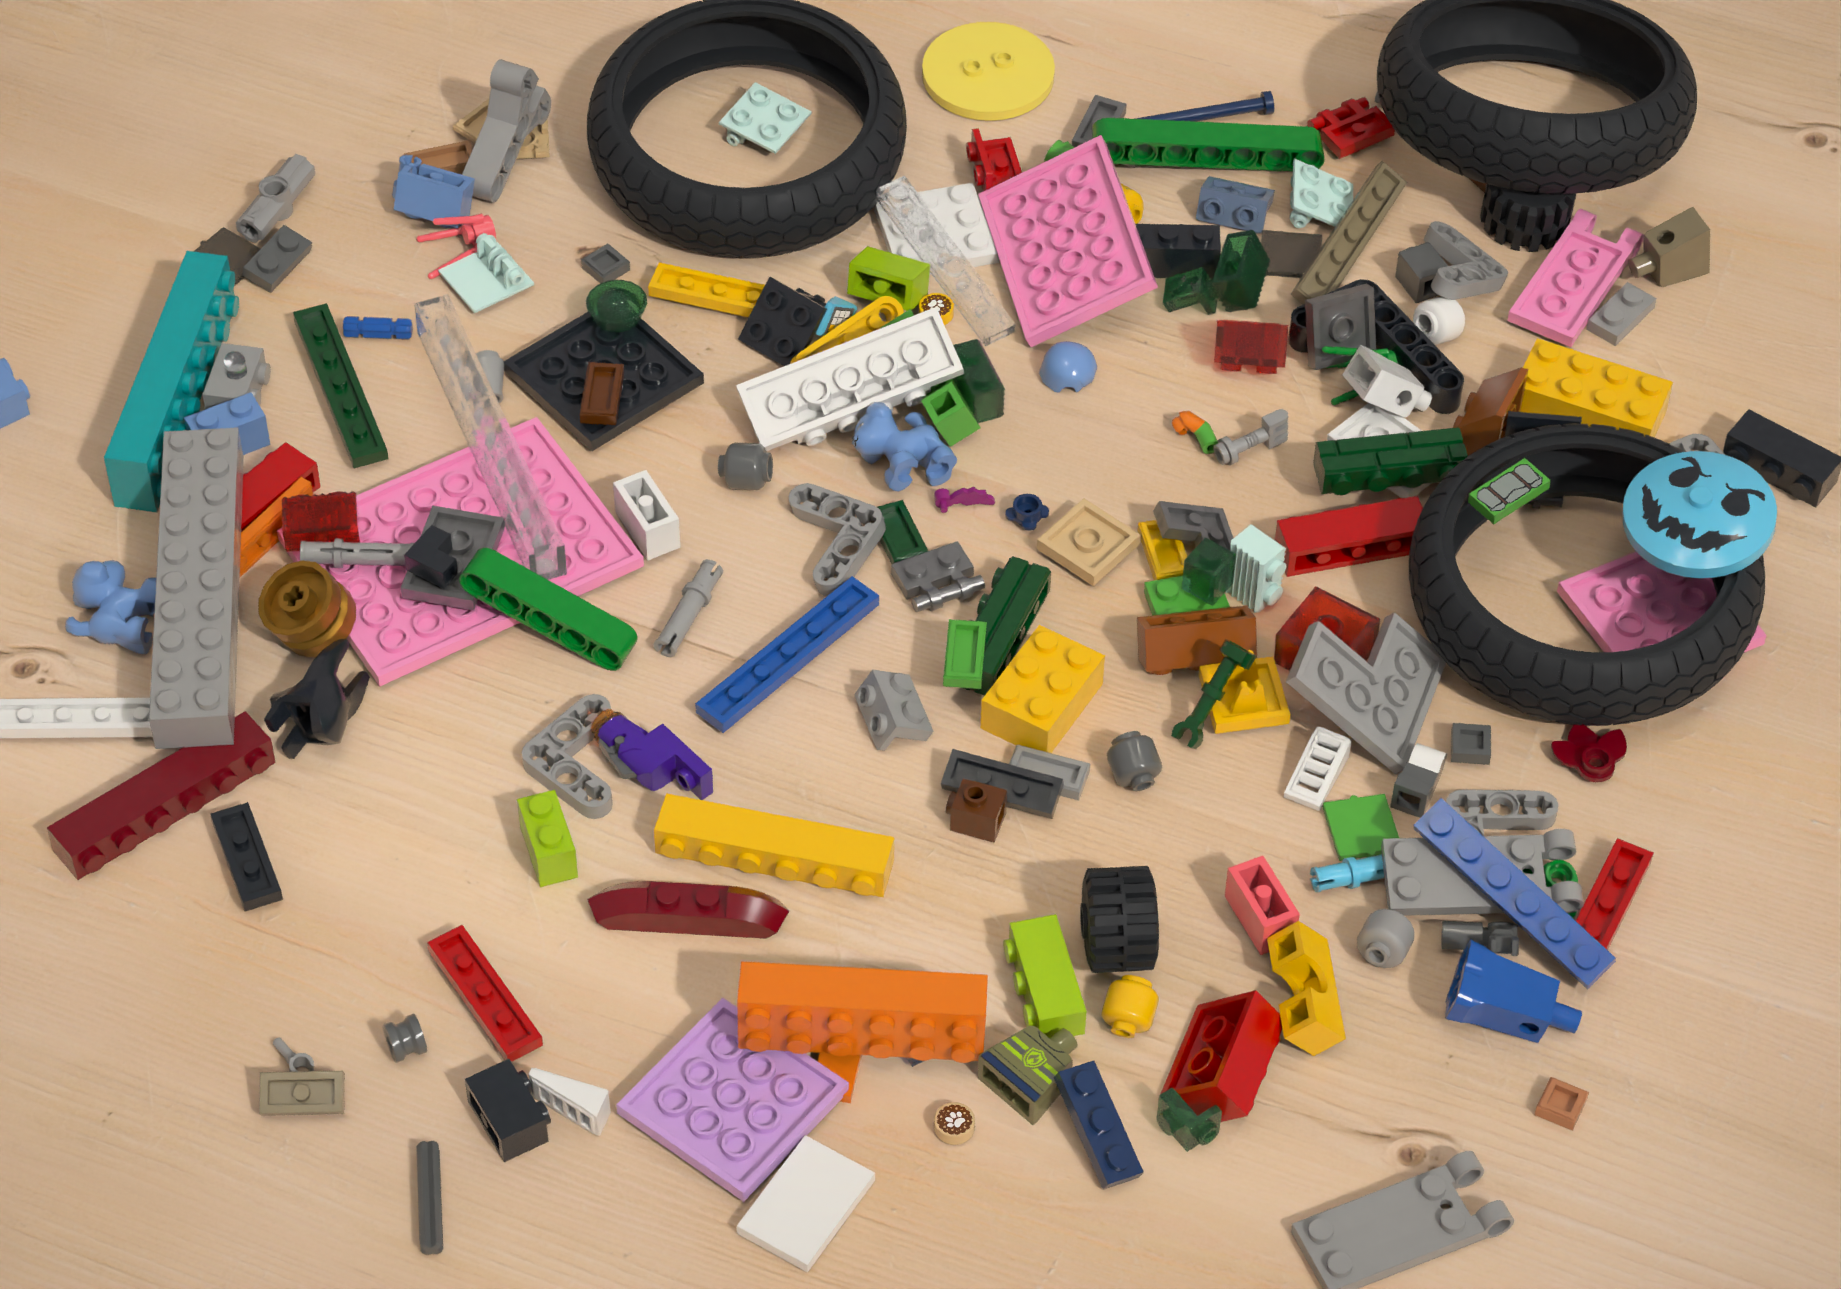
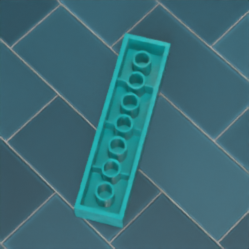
M186 251L104 456L114 507L150 512L158 511L161 499L164 432L186 430L184 417L200 412V399L221 343L227 342L230 333L229 323L231 318L236 317L239 311V297L234 294L235 273L230 271L228 256Z

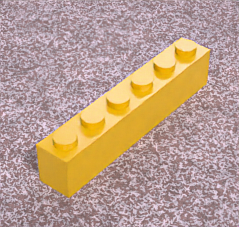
M668 793L665 795L654 828L655 853L672 859H688L702 862L709 866H724L739 869L745 873H760L779 877L786 881L796 880L816 884L822 888L852 891L863 896L884 897L894 863L895 837Z

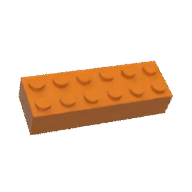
M741 961L737 999L738 1048L749 1049L755 1052L777 1050L790 1051L795 1054L814 1052L831 1053L835 1056L851 1054L869 1055L875 1058L906 1057L920 1061L930 1059L954 1060L959 1063L978 1061L979 1055L984 1052L988 975Z

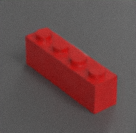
M285 442L275 451L267 454L264 460L253 469L244 473L241 532L300 477L311 482L313 493L318 490L321 485L317 462Z
M1419 497L1396 498L1390 501L1361 504L1356 507L1333 511L1327 510L1321 513L1277 520L1275 541L1286 548L1284 556L1286 576L1408 556L1413 532L1423 509Z

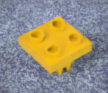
M1274 657L1256 658L1249 670L1237 665L1223 688L1225 694L1222 700H1217L1209 713L1215 734L1289 724L1291 714ZM1220 663L1199 666V679L1202 687L1205 681L1210 682Z

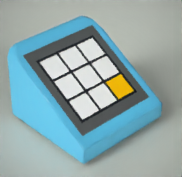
M836 296L832 297L826 303L825 308H827V311L816 334L819 336L826 335L855 315L857 306Z

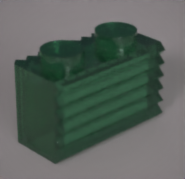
M1253 230L1227 234L1211 286L1214 287V291L1217 292L1216 296L1220 297L1219 301L1223 302L1222 306L1225 307L1227 312L1248 310L1258 306V297L1261 296V287L1264 286V278L1267 276L1265 273L1268 272V263L1271 260Z
M974 339L953 345L964 370V374L953 378L977 422L981 423L1002 417L1004 415L1005 388L981 341Z

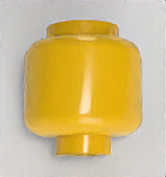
M1123 975L1121 979L1111 982L1107 990L1101 1016L1107 1024L1112 1026V1033L1124 1038H1134L1135 1033L1147 1032L1151 1028L1159 997L1156 991L1152 989L1153 985L1150 981L1135 975Z

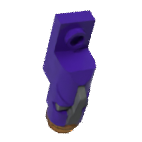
M612 709L602 711L592 722L591 732L594 734V740L599 744L600 750L607 760L611 762L621 778H636L651 791L661 789L676 779L685 791H692L700 800L713 793L712 768L663 723L648 733L631 722L624 714L615 712Z

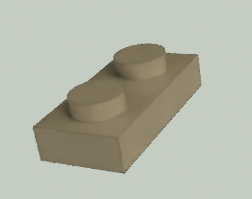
M343 1071L260 1072L259 1114L261 1116L344 1114L345 1073Z

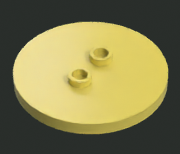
M975 22L950 29L930 44L923 58L922 78L931 98L946 110L975 120L996 121L1023 115L1039 106L1050 94L1054 84L1055 64L1048 47L1029 31L1006 23Z

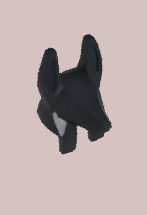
M339 639L324 648L312 661L305 676L299 683L284 691L274 693L270 697L271 708L264 718L268 729L271 732H277L289 717L296 724L281 746L289 759H295L306 743L316 745L341 743L347 721L356 713L362 703L370 678L369 674L366 671H360L346 688H344L336 675L339 664L350 645L347 639Z

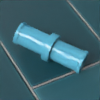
M1382 854L1358 860L1354 857H1347L1343 859L1342 863L1312 867L1310 875H1316L1315 878H1310L1314 891L1318 893L1323 890L1343 886L1353 889L1358 888L1363 882L1383 879Z

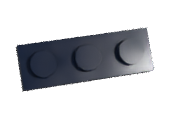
M1095 1060L1059 1071L1054 1076V1080L1102 1189L1104 1190L1139 1178L1144 1171Z

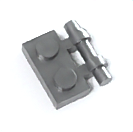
M958 541L891 564V575L905 598H913L912 605L916 612L928 608L930 611L942 608L945 602L957 598L965 600L973 597V592L985 588L981 575L972 577L974 576V566Z

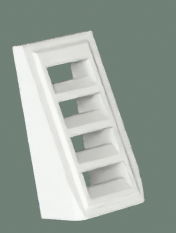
M1319 726L1316 727L1284 792V798L1319 811L1349 758L1350 738ZM1314 758L1330 763L1331 765H1327L1317 760H1314ZM1307 771L1312 772V773H1314V774H1317V775H1319V776H1322V777H1324V779L1319 778V777H1317V776H1314V775H1312V774H1309V773H1307ZM1304 783L1319 789V791L1316 793L1299 785Z
M531 1068L529 1081L533 1090L531 1093L533 1098L538 1101L541 1100L546 1106L592 1134L601 1135L611 1113L609 1091L607 1089L541 1069Z

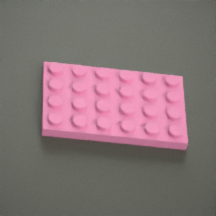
M1102 135L978 194L1025 339L1030 347L1158 288L1107 144Z

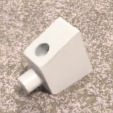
M1362 345L1359 346L1342 374L1364 401L1404 418L1409 416L1413 409L1424 412L1431 403V393L1424 390V386L1411 371Z

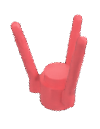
M481 213L473 216L433 219L434 225H463L459 228L420 235L416 238L418 242H425L463 235L467 245L473 244L475 246L430 272L428 278L434 279L441 275L438 272L439 269L477 252L476 239L479 235L486 233L487 235H493L496 239V232L491 217L489 215L483 216Z

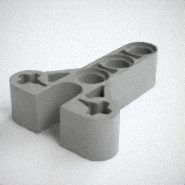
M500 59L492 69L487 117L462 173L464 176L475 178L474 197L493 203L499 199L525 137L538 124H544L549 116L551 97L545 88L536 86L539 78L531 68Z

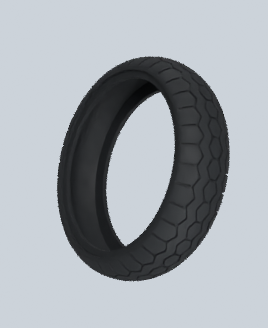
M703 0V2H693L658 16L630 35L610 56L596 80L587 113V141L591 160L601 184L614 203L632 221L658 238L687 250L728 258H740V256H743V258L766 257L767 254L770 257L800 251L827 241L854 225L877 204L890 186L903 156L907 132L903 94L890 64L881 51L858 29L840 17L816 6L796 0ZM733 65L774 66L794 70L813 77L842 95L853 106L863 122V127L852 144L840 156L823 168L789 182L749 188L711 185L679 175L650 157L639 146L630 132L636 118L645 106L669 86L703 71Z
M1424 0L1405 13L1393 26L1382 46L1377 66V89L1381 106L1394 130L1407 144L1427 159L1456 174L1464 175L1467 178L1488 183L1489 185L1507 189L1513 188V190L1535 193L1536 191L1547 194L1589 193L1620 187L1640 180L1657 171L1679 151L1692 128L1697 109L1695 74L1681 46L1655 22L1639 12L1612 0ZM1485 60L1540 62L1569 68L1596 77L1621 90L1632 98L1635 103L1613 110L1593 113L1564 114L1531 111L1499 104L1476 96L1449 82L1438 72L1452 66Z
M1577 423L1558 424L1520 431L1496 440L1469 455L1444 477L1425 503L1413 532L1409 553V583L1415 611L1428 639L1441 658L1471 686L1513 710L1539 719L1555 720L1558 723L1571 725L1608 726L1638 722L1681 708L1705 694L1731 671L1748 647L1759 623L1765 596L1764 557L1762 554L1759 559L1740 571L1712 578L1717 597L1709 609L1691 626L1677 635L1647 647L1619 652L1575 651L1534 640L1505 625L1480 604L1469 590L1457 566L1455 557L1464 542L1477 528L1488 520L1468 503L1469 493L1525 458L1550 479L1549 489L1531 501L1551 497L1582 496L1623 504L1627 488L1642 469L1658 459L1684 452L1667 442L1649 435L1644 436L1643 433L1624 428L1616 430V427L1597 424H1591L1590 426Z

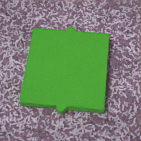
M1385 794L1365 797L1352 795L1350 799L1323 803L1322 808L1339 861L1347 857H1354L1356 859L1381 855L1383 839L1399 838Z

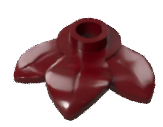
M1582 724L1573 725L1569 732L1568 740L1553 741L1551 748L1555 758L1560 763L1577 769L1582 778L1590 782H1604L1613 776L1615 763L1625 757L1627 742L1621 729L1607 732L1600 738L1590 728Z

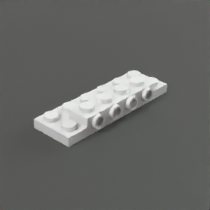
M934 307L738 384L736 387L759 443L765 447L766 451H769L795 440L798 444L806 442L808 446L816 445L826 439V433L838 428L842 433L855 429L860 418L866 414L867 407L874 402L884 403L892 412V407L906 402L907 406L918 405L922 403V399L927 397L926 394L931 392L932 386L964 374V370L938 309Z

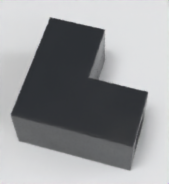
M431 525L404 554L406 570L445 589L458 574L456 558L448 555L453 549L451 534Z

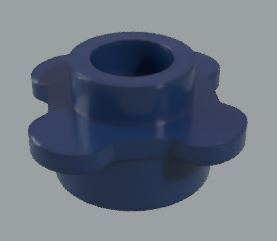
M1021 494L1014 499L1013 507L1006 510L1005 516L1009 521H1016L1024 530L1031 531L1036 529L1037 523L1042 518L1049 516V508L1046 505H1042L1041 499L1036 495Z

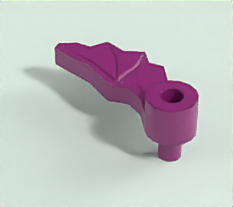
M974 486L968 489L961 488L951 495L949 490L944 488L934 492L935 505L940 508L942 513H946L948 511L947 507L961 503L966 506L995 504V498L992 495L987 494L986 490H978Z

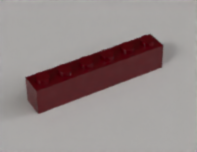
M244 711L235 717L234 744L183 747L48 826L47 831L53 852L77 880L100 870L106 863L121 854L132 851L138 844L153 835L164 832L172 824L190 813L199 811L207 803L222 794L234 790L237 785L256 774L266 771L269 766L276 763L271 738Z

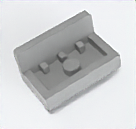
M872 669L856 691L855 698L876 749L885 751L895 737L927 741L934 731L910 675Z

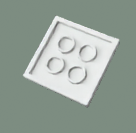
M973 183L881 198L874 206L888 252L930 264L929 275L999 263L997 250Z

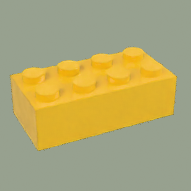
M1537 338L1523 368L1528 369L1521 412L1581 417V424H1588V426L1591 424L1616 427V430L1624 428L1643 433L1644 436L1655 437L1667 411L1673 382Z

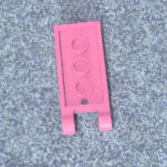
M1581 208L1578 209L1573 220L1510 309L1507 321L1572 347L1588 323V320L1593 316L1628 264V260L1635 257L1639 252L1644 234L1627 227L1615 244L1591 234L1597 215Z

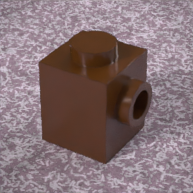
M963 778L958 791H951L946 804L945 812L951 815L950 831L995 843L1006 816L1007 790Z

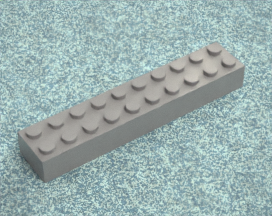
M238 428L164 432L149 722L155 749L234 744L244 463Z

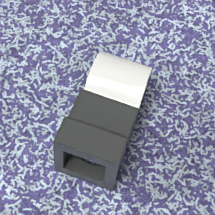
M1417 743L1412 751L1409 762H1406L1402 773H1399L1394 784L1390 807L1421 818L1426 813L1445 765L1447 753ZM1405 792L1421 798L1420 803H1409L1403 798L1402 794Z

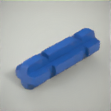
M347 316L343 321V334L345 337L358 338L359 334H363V338L392 339V335H394L396 339L408 340L412 337L413 332L412 320L409 318H397V321H393V318L363 317V320H359L358 316Z

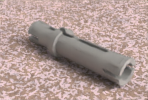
M335 538L334 542L301 541L300 561L334 564V568H343V565L406 566L404 554L414 543L344 542L343 539Z
M708 559L703 560L692 582H688L684 586L682 599L658 639L654 642V648L657 652L663 644L666 645L661 655L666 657L675 656L679 645L701 608L709 604L712 598L711 591L723 574V569L720 565L717 566L714 572H711L717 562Z

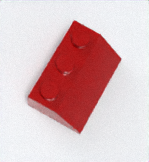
M1257 990L1197 1005L1158 1100L1163 1105L1217 1123L1248 1116L1254 1106V1099L1260 1084L1266 1076L1267 1067L1274 1049L1280 1040L1282 1032L1280 1013Z

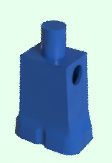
M1471 939L1460 956L1445 1001V1019L1479 1025L1535 1043H1539L1549 1025L1574 1034L1580 1024L1582 1011L1556 1002L1560 984L1559 980L1501 957Z

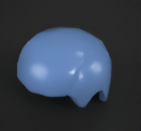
M1070 341L1059 342L1046 352L1039 374L1042 382L1054 392L1058 393L1065 387H1072L1075 389V392H1078L1082 387L1093 382L1097 364L1093 353L1086 346Z

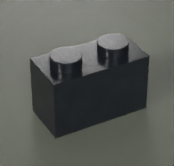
M510 1059L465 1079L468 1103L503 1162L549 1142L547 1124L551 1123L549 1112L541 1100L535 1102L531 1095L533 1092L532 1086L526 1073L523 1070L517 1072Z

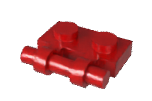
M1365 97L1357 100L1352 98L1341 103V107L1334 110L1325 109L1318 112L1315 118L1307 121L1308 127H1313L1318 131L1321 130V140L1339 159L1395 135V130L1385 114L1377 106L1369 109L1370 105Z

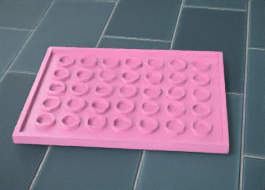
M537 417L277 530L278 540L293 562L300 561L301 541L334 542L335 538L343 539L344 542L415 543L421 537L432 506H439L503 517L505 529L497 552L576 596H580L644 566L643 555ZM319 564L351 593L356 603V620L351 633L346 639L379 687L521 623L479 599L475 609L469 610L402 598L400 588L407 573L406 566L343 565V568H334V564Z

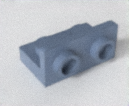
M1208 176L1200 190L1196 219L1261 233L1264 229L1266 213L1273 203L1275 190Z

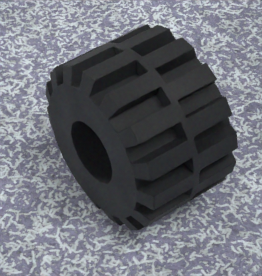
M1487 183L1480 214L1481 222L1485 223L1484 230L1488 235L1496 234L1494 241L1501 245L1505 242L1511 243L1510 249L1520 251V246H1527L1528 252H1538L1539 245H1543L1547 250L1554 247L1555 240L1558 241L1568 227L1576 194L1525 192L1513 190V188L1497 187Z
M1148 866L1087 868L1082 883L1080 922L1086 959L1092 973L1154 969L1159 950V919L1155 882Z

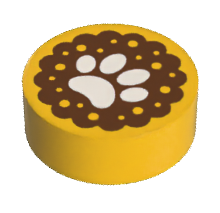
M931 293L920 300L919 313L937 307L944 325L953 319L954 303L949 296L942 293Z

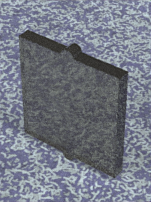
M223 227L207 241H201V246L193 252L228 256L230 271H234L235 285H237L245 278L242 276L243 267L261 248Z
M1262 230L1261 247L1257 249V256L1260 257L1259 275L1301 278L1321 249L1322 235Z

